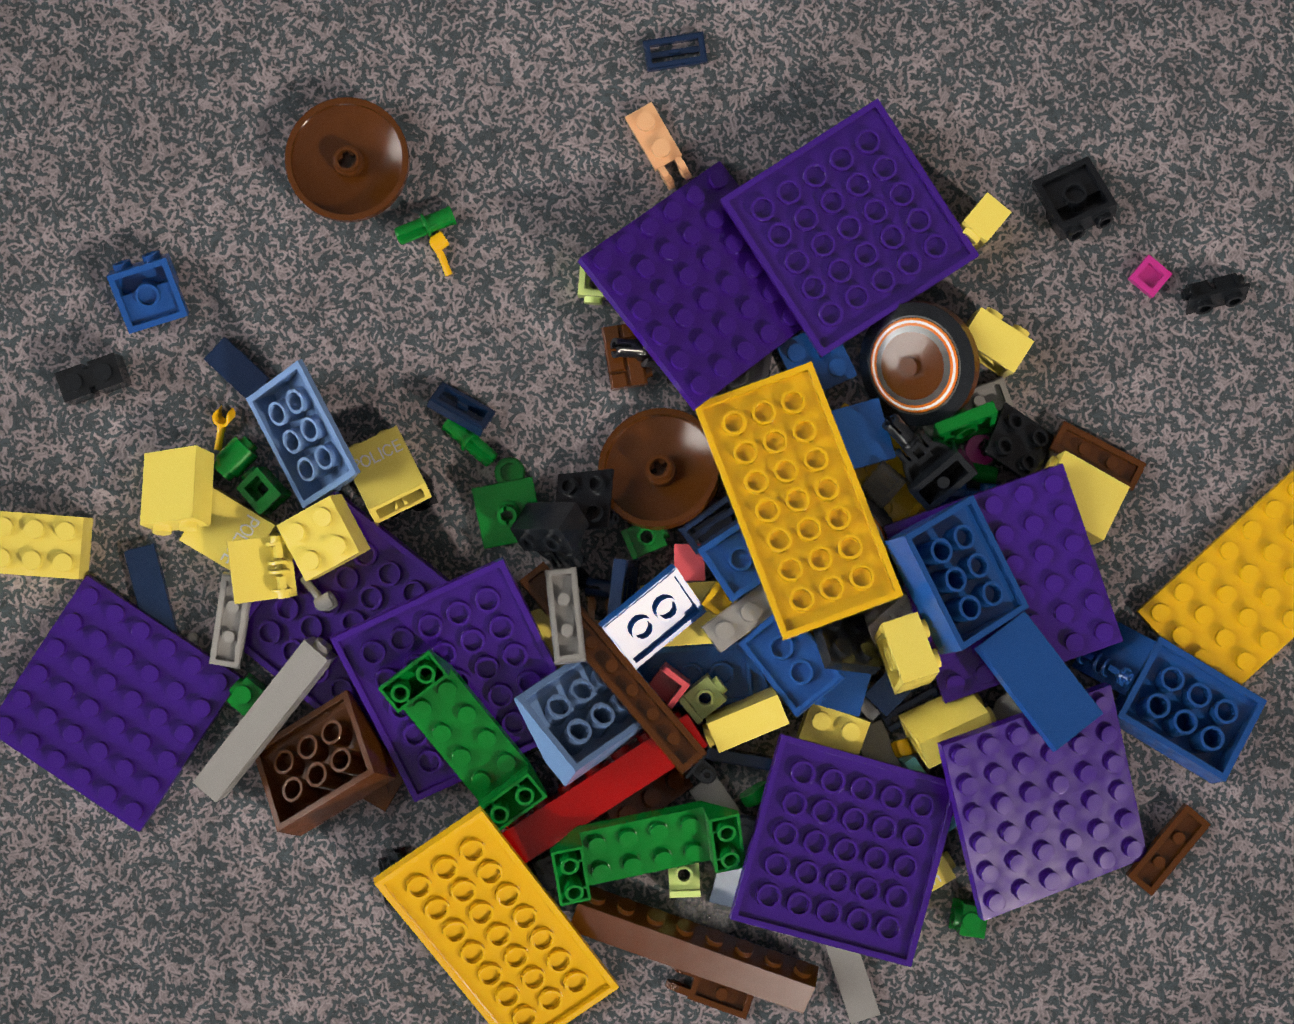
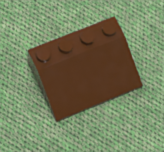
M345 690L277 733L255 760L277 832L302 836L396 779L387 750L352 693L348 690Z

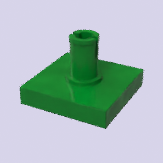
M994 402L985 403L968 411L964 407L953 417L935 423L933 437L943 439L946 442L953 439L959 446L966 443L973 436L991 433L995 427L998 414Z
M533 476L472 488L484 549L518 542L510 528L527 503H538Z

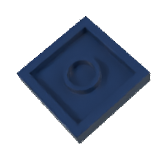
M614 559L611 580L588 577L586 585L599 586L600 589L585 588V596L608 598V616L637 592L640 561Z

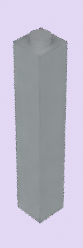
M315 636L303 640L192 783L214 802H218L228 796L336 659L337 655L331 651L332 646L326 640L320 637L316 638Z

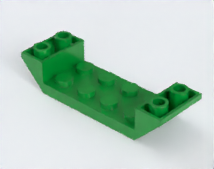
M430 649L378 687V690L397 713L404 710L476 797L478 806L483 808L500 831L547 797L544 787L526 756L454 667Z
M696 801L575 827L550 849L560 906L591 900L590 885L711 860L715 873H721L742 868L745 860L739 811L704 801Z

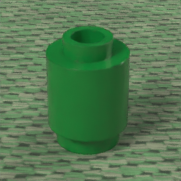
M245 435L241 439L235 436L215 456L217 460L214 462V468L228 481H231L234 477L238 478L258 458V455L255 453L258 447Z

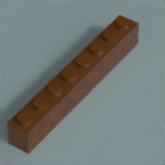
M590 885L591 900L576 904L571 923L583 936L804 1014L816 988L819 966L672 915L660 909L641 904L629 898L610 893L601 888Z

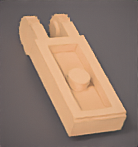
M652 102L625 117L655 172H659L669 191L675 188V181L665 166L673 161L677 165L682 178L686 181L692 178L688 167L681 158L682 154Z

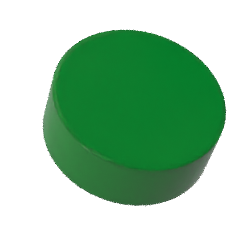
M513 457L501 459L494 471L498 483L524 478L526 473L522 462Z
M759 781L740 794L739 798L745 807L750 808L761 802L766 781Z

